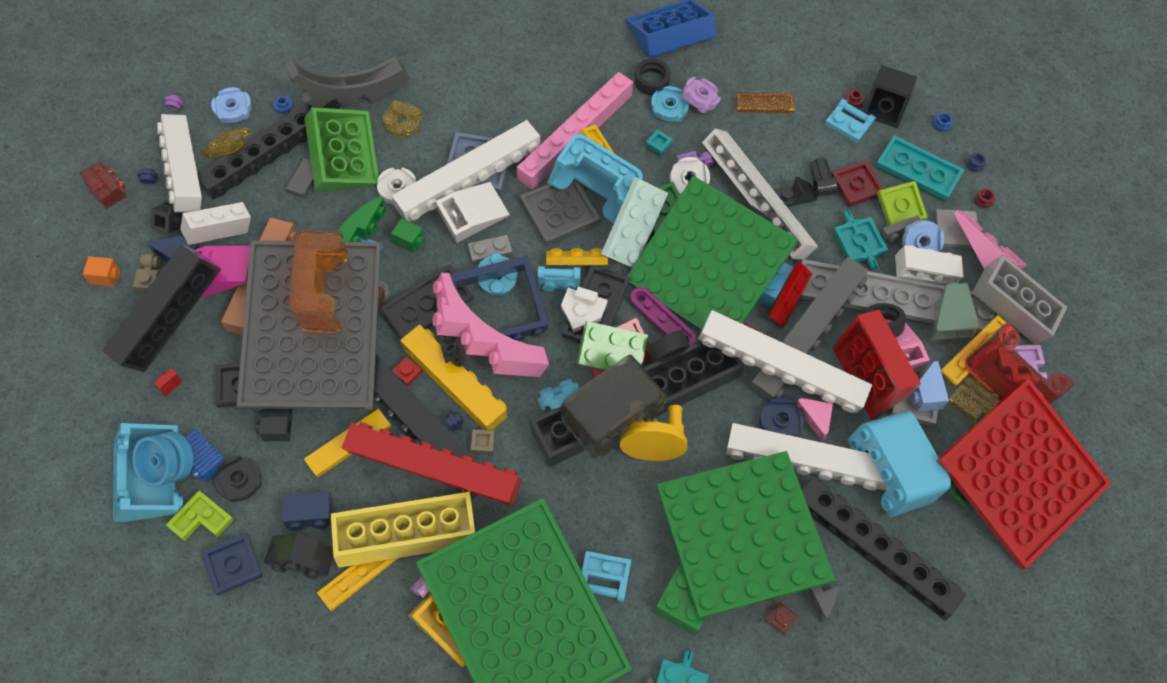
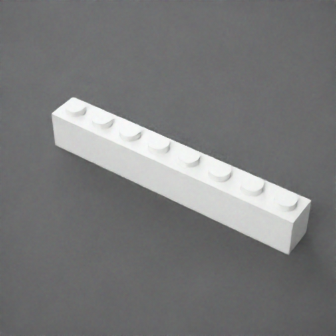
M527 120L391 195L395 209L403 219L409 222L418 219L424 213L436 209L437 200L455 191L470 188L479 182H483L491 175L503 171L507 166L519 162L523 157L532 153L541 145L540 135Z
M714 129L702 142L751 206L753 205L771 218L774 225L799 240L790 256L793 259H805L818 247L817 244L728 132Z
M713 310L707 317L698 337L704 345L712 348L716 347L727 356L738 357L746 365H755L761 368L764 373L776 375L787 384L798 385L802 387L804 392L809 394L815 393L821 396L824 401L836 403L842 406L843 410L850 413H857L864 407L872 384Z
M732 424L726 455H730L732 459L752 460L787 451L793 468L798 474L818 475L823 480H840L845 485H862L868 490H888L869 453L740 424Z

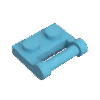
M842 99L826 120L825 125L858 143L874 123L876 117L862 112L848 104L847 100ZM845 110L846 112L852 114L853 116H855V117L861 119V120L864 121L865 123L862 124L861 122H859V121L855 120L854 118L848 116L847 114L843 113L842 111Z
M538 266V289H543L544 291L557 289L567 292L568 288L577 290L580 287V267H574V269L545 268V266Z
M586 551L582 568L586 581L588 577L620 583L619 589L588 583L592 593L617 598V601L624 602L631 560Z

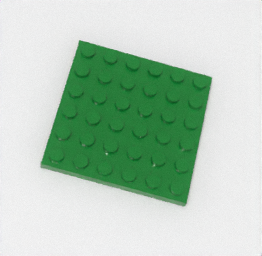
M693 175L627 277H630L631 284L637 288L643 287L648 289L665 306L700 329L703 328L712 310L744 324L799 240Z
M787 451L657 484L656 488L698 620L834 583L833 572Z

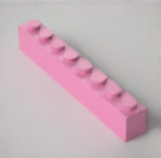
M620 72L612 77L517 166V180L531 190L536 188L552 172L557 158L574 135L579 134L583 128L595 124L599 128L632 96L633 81Z

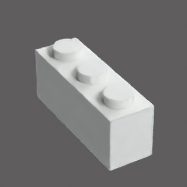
M243 202L187 212L182 215L181 232L188 245L245 234L248 232L251 216Z
M904 245L895 255L896 277L945 286L953 282H959L963 278L962 256L937 252L932 249L916 248L912 245Z

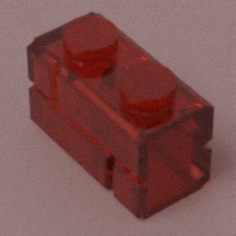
M98 161L91 165V168L88 167L80 172L86 185L106 209L127 197L124 192L126 186L120 178H114L116 174L109 165L105 167L102 162Z

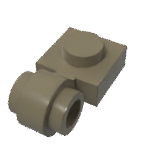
M155 253L141 255L140 265L145 269H137L132 286L134 290L146 291L147 287L159 275V271L155 270V268H160L161 257Z

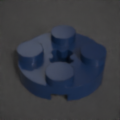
M776 398L769 401L763 407L759 422L762 430L797 437L804 425V414L800 407L798 409L794 405L793 401L786 398ZM779 415H782L783 419H786L787 422L780 424L776 419L779 418Z

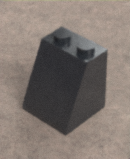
M881 65L863 112L875 116V121L898 128L912 95L917 76Z

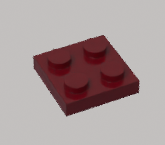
M867 160L831 173L832 177L836 178L837 189L848 207L878 197L877 192L884 189Z

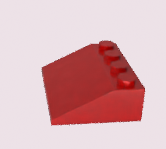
M880 310L858 315L833 346V350L846 373L872 384L864 404V408L871 420L878 418L910 396L921 385L918 375L911 367L907 356L902 351L897 338L893 335Z

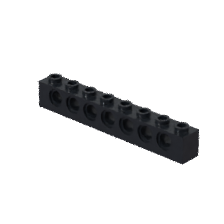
M332 100L322 108L340 109V105L337 101ZM301 105L199 171L197 175L200 186L214 200L225 195L234 186L240 185L249 176L257 174L261 168L275 162L281 155L289 153L293 147L304 143L308 139L305 117L312 106Z
M813 477L802 491L812 518L944 621L951 617L967 595L962 591V588L957 583L950 582L943 577L940 570L926 564L919 554L905 548L899 539L888 535L881 525L867 519L861 510L850 506L844 497L829 490V487L823 481L816 480ZM818 500H824L828 507L821 506ZM837 514L844 515L846 521L839 520ZM856 528L862 529L865 536L859 535L856 532ZM875 543H880L884 550L877 549ZM894 557L900 558L903 565H898L894 561ZM913 572H918L922 580L916 579ZM933 587L939 588L942 595H937L933 591Z

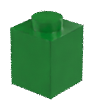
M402 218L391 232L393 244L412 253H415L417 248H421L425 242L423 228Z

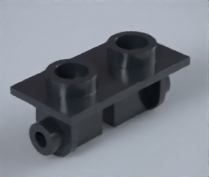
M444 335L438 336L445 363L451 361L455 366L462 367L466 359L463 355L465 351L461 344V338Z

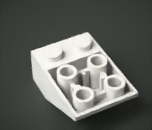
M491 182L455 191L436 201L437 210L456 243L510 216Z

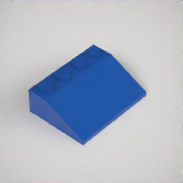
M694 0L681 1L626 18V22L639 46L649 57H657L661 53L673 52L677 48L692 46L695 42L708 41L711 37L717 36L715 14Z

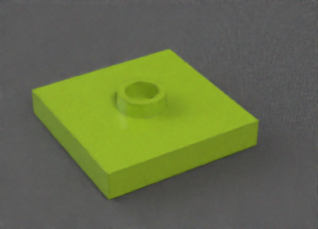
M916 181L877 192L888 226L917 215L921 220L928 218Z

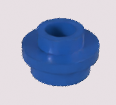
M282 95L275 98L273 106L276 111L287 113L291 110L293 102L290 97Z
M941 112L935 116L933 124L937 129L946 131L952 127L953 119L949 113Z

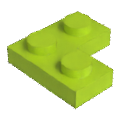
M198 491L166 526L185 541L201 524L216 537H219L234 519L201 491Z

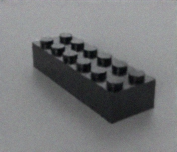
M181 244L174 251L172 258L166 266L160 270L154 282L147 287L145 294L134 305L127 318L121 322L120 327L107 341V345L102 351L120 366L145 372L221 271V268L203 254Z

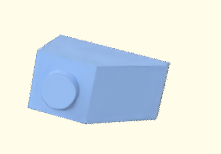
M934 361L921 378V385L911 394V401L916 406L917 412L942 410L949 401L939 362Z

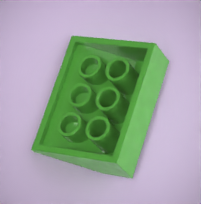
M312 107L305 117L315 191L332 192L377 185L379 175L369 111Z

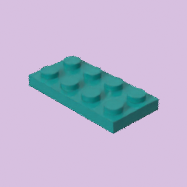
M895 135L875 166L908 183L916 181L918 188L946 202L965 170Z

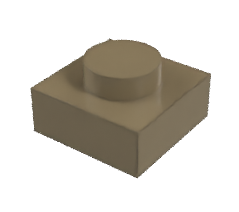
M472 429L471 453L493 454L495 431Z

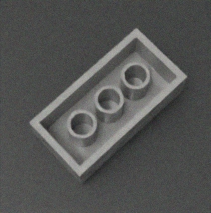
M1001 255L986 266L972 292L1035 345L1054 336L1067 309V306L1004 255Z

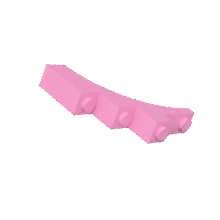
M441 272L438 280L433 285L438 309L437 313L433 315V325L436 327L437 335L461 337V344L464 346L465 354L489 356V363L492 365L494 374L541 377L549 365L544 347L516 341L484 323L461 299L453 285L450 274Z

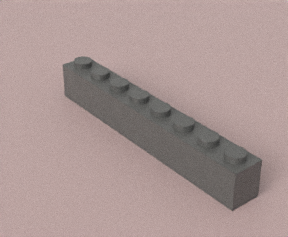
M847 256L782 343L805 354H808L810 350L815 351L821 343V340H819L821 335L824 334L826 336L833 327L831 324L833 319L838 320L845 311L842 308L845 303L850 305L857 295L854 293L857 288L862 289L868 280L865 276L869 270ZM761 369L752 381L749 389L769 402L774 398L781 397L785 391L783 388L785 382L782 381V378L776 375H768Z

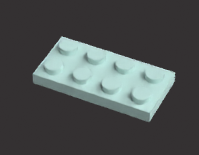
M634 177L601 254L633 267L645 248L668 193Z

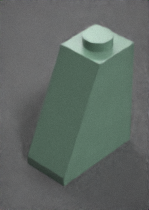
M958 282L947 284L940 296L931 340L973 337L980 327L968 283L959 284Z

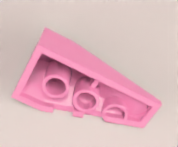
M957 210L954 213L984 270L989 263L1001 255L1007 257L1021 270L1027 265L1009 248L998 246V241L993 235L981 232L983 228L965 212Z

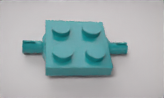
M850 210L844 211L842 215L847 223L835 227L833 233L845 257L847 258L848 256L856 262L867 261L871 271L878 269L879 265L875 257L886 254L888 248L871 217L854 219Z
M684 650L682 663L662 660L656 683H707L709 675L696 671L691 667L694 652L691 651L689 653V650Z

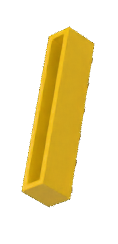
M418 325L400 340L402 349L483 430H494L507 418V406L502 400H496L492 396L491 390L485 384L482 386L471 370L467 371L463 366L457 367L451 361L445 363L440 343L435 340L434 334L428 328L425 330L421 325Z

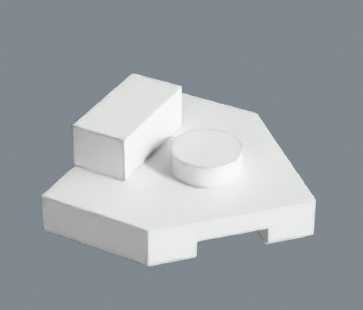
M578 287L577 290L568 288L562 301L561 309L564 315H566L573 332H576L584 327L585 321L600 322L608 300L598 297L597 292Z

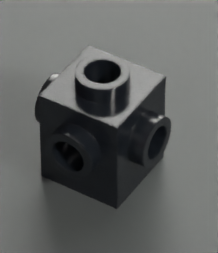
M169 202L162 203V205L151 209V229L168 234L173 233L181 228L184 212H174L173 204Z

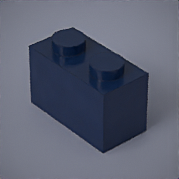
M330 492L283 495L282 522L289 530L300 531L303 530V527L310 526L314 529L326 528V525H332L333 498Z

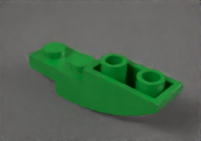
M378 197L355 211L338 229L333 237L334 242H360L361 239L368 241L371 234L375 233L380 218L382 219L385 216L386 207L383 198Z

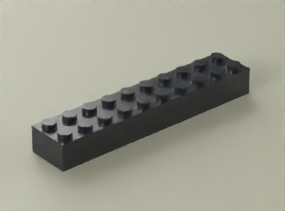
M700 341L583 395L565 406L553 409L530 420V431L547 463L552 467L623 433L627 428V421L630 419V403L633 401L644 403V421L649 418L653 419L668 412V407L671 405L680 406L741 377L745 365L740 358L727 356L722 353V350L716 347H708Z

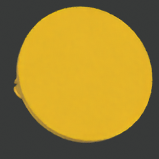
M640 401L630 403V419L627 421V428L620 437V448L625 454L640 460L666 461L678 458L687 451L688 442L684 434V425L682 424L683 408L681 406L671 405L668 407L669 416L667 424L661 423L657 419L651 422L652 418L644 421V403Z

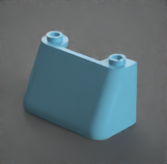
M120 424L115 436L113 451L114 522H130L176 515L182 509L183 498L178 495V492H175V482L157 487L147 486L136 475L132 458L134 447L140 439L167 432L178 433V425Z

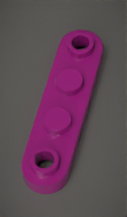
M639 287L632 291L630 298L632 306L664 336L671 332L682 330L690 346L695 344V333L648 289ZM642 298L644 301L639 302L637 299Z

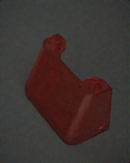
M1008 322L989 333L965 359L966 369L1000 401L1027 378L1033 382L1049 404L1066 394L1075 385L1063 373H1055L1046 380L1014 350L1020 342V335Z

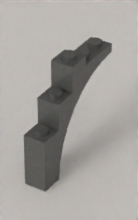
M396 56L370 69L348 74H324L306 69L293 60L286 63L289 79L293 83H298L303 93V96H301L302 100L307 106L311 105L313 108H322L332 100L340 102L346 107L360 97L368 98L372 103H375L411 79L404 65Z

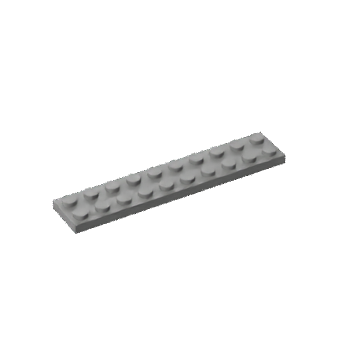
M802 259L801 264H804L809 269L812 276L799 299L814 301L840 266ZM868 271L865 276L868 279L862 289L857 288L854 293L857 295L850 305L845 303L843 306L865 311L871 305L889 303L899 306L904 310L905 319L934 324L940 296L946 286ZM970 291L980 327L977 332L980 333L998 314L972 293L973 291Z

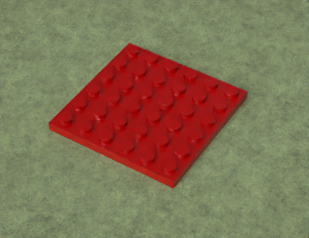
M1029 378L1020 382L936 460L1021 569H1027L1112 484Z

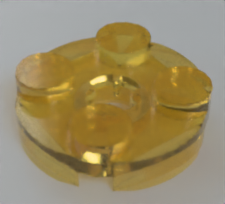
M393 102L383 115V122L387 132L395 137H406V135L411 133L412 135L415 134L422 125L420 109L410 103ZM405 117L407 121L399 122V118Z

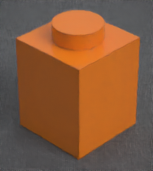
M88 256L82 275L89 284L114 287L115 281L120 277V268L113 259Z

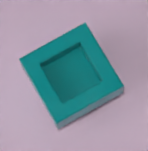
M657 129L646 141V147L662 156L672 145L673 139Z

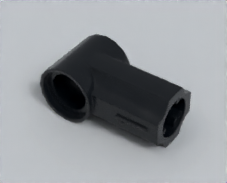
M821 157L811 161L810 169L814 180L813 190L814 192L816 191V197L837 194V180L835 177H832L827 160Z

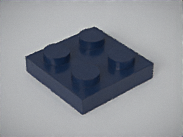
M247 533L202 551L215 593L218 596L263 577Z

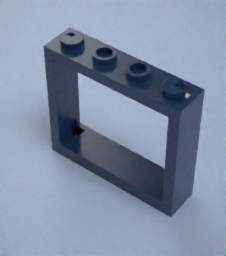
M528 255L450 274L456 289L506 276V274L525 271L539 321L498 332L516 341H521L525 339L524 336L533 334L536 337L548 330L549 324Z

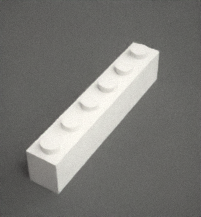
M161 114V122H157V134H161L159 136V147L163 148L161 150L162 161L166 162L164 163V175H168L166 177V188L170 189L169 203L173 204L174 212L198 211L201 207L202 196L186 115Z

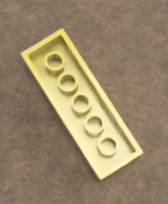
M470 492L331 514L333 555L338 568L437 552L476 532Z

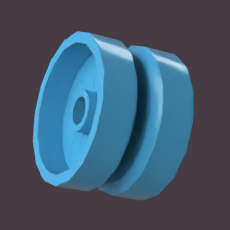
M167 432L140 439L135 445L132 454L136 475L140 481L151 487L185 479L190 474L193 466L191 446L186 438L177 432Z

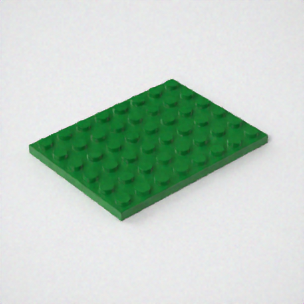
M544 498L416 562L418 570L474 683H609L632 670Z

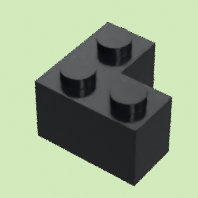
M298 532L272 536L264 563L272 566V570L285 573L286 570L297 572L299 570L304 572V576L307 578L318 579V576H327L329 574L334 557L333 547Z

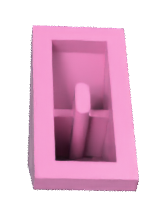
M801 398L798 400L797 408L799 409L800 407L804 414V419L819 439L824 441L829 431L833 404Z

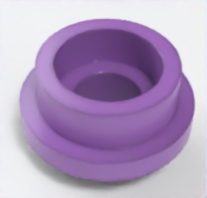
M176 95L164 97V106L170 110L180 111L184 105L181 98Z

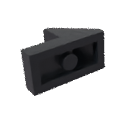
M795 177L794 183L791 186L774 189V192L786 207L817 201L811 183L799 177Z

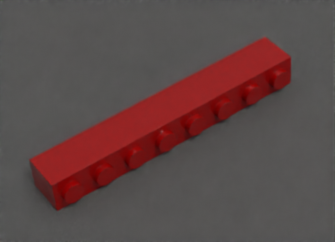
M360 422L359 425L351 423L342 445V449L346 452L512 507L514 506L522 480L517 476V472L504 468V471L496 469V465L484 461L481 465L475 463L474 458L462 455L461 458L456 457L453 451L444 448L438 451L433 449V445L426 442H421L419 445L413 443L412 438L400 435V438L392 436V432L385 429H380L378 432L372 430L373 426Z

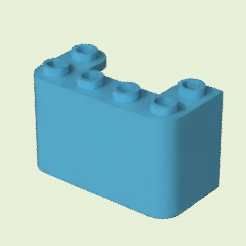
M576 134L570 139L557 158L547 183L560 190L568 188L574 179L607 199L603 206L602 214L605 219L614 224L634 177L642 180L643 175L637 167L583 134Z
M906 410L863 423L847 439L852 450L869 452L871 460L874 461L882 480L886 483L888 490L882 496L881 505L889 518L935 502L951 486L948 473L936 461L938 456L911 411Z

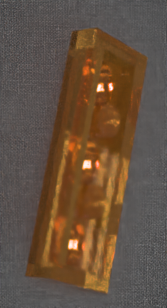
M737 92V112L794 113V93Z

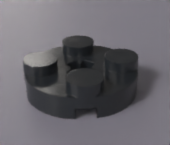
M241 456L230 457L221 463L218 467L219 471L214 478V484L218 492L231 502L250 498L262 485V474L258 465L252 459L242 458ZM236 474L244 475L240 483L232 482V480H235L234 476Z

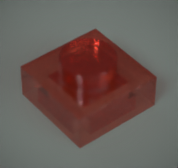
M779 601L765 622L784 636L798 618V615Z

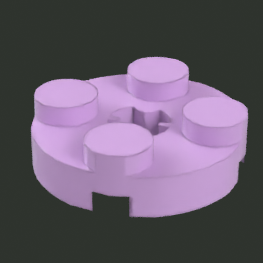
M696 77L690 78L683 88V99L696 107L701 113L715 109L721 99L717 95V87L704 78L701 80H695Z

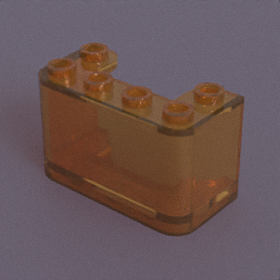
M304 230L296 236L289 308L300 329L303 331L341 333L342 321L336 317L335 301L330 295L323 294L325 271H336L338 263L341 261L347 262L348 250L341 231Z

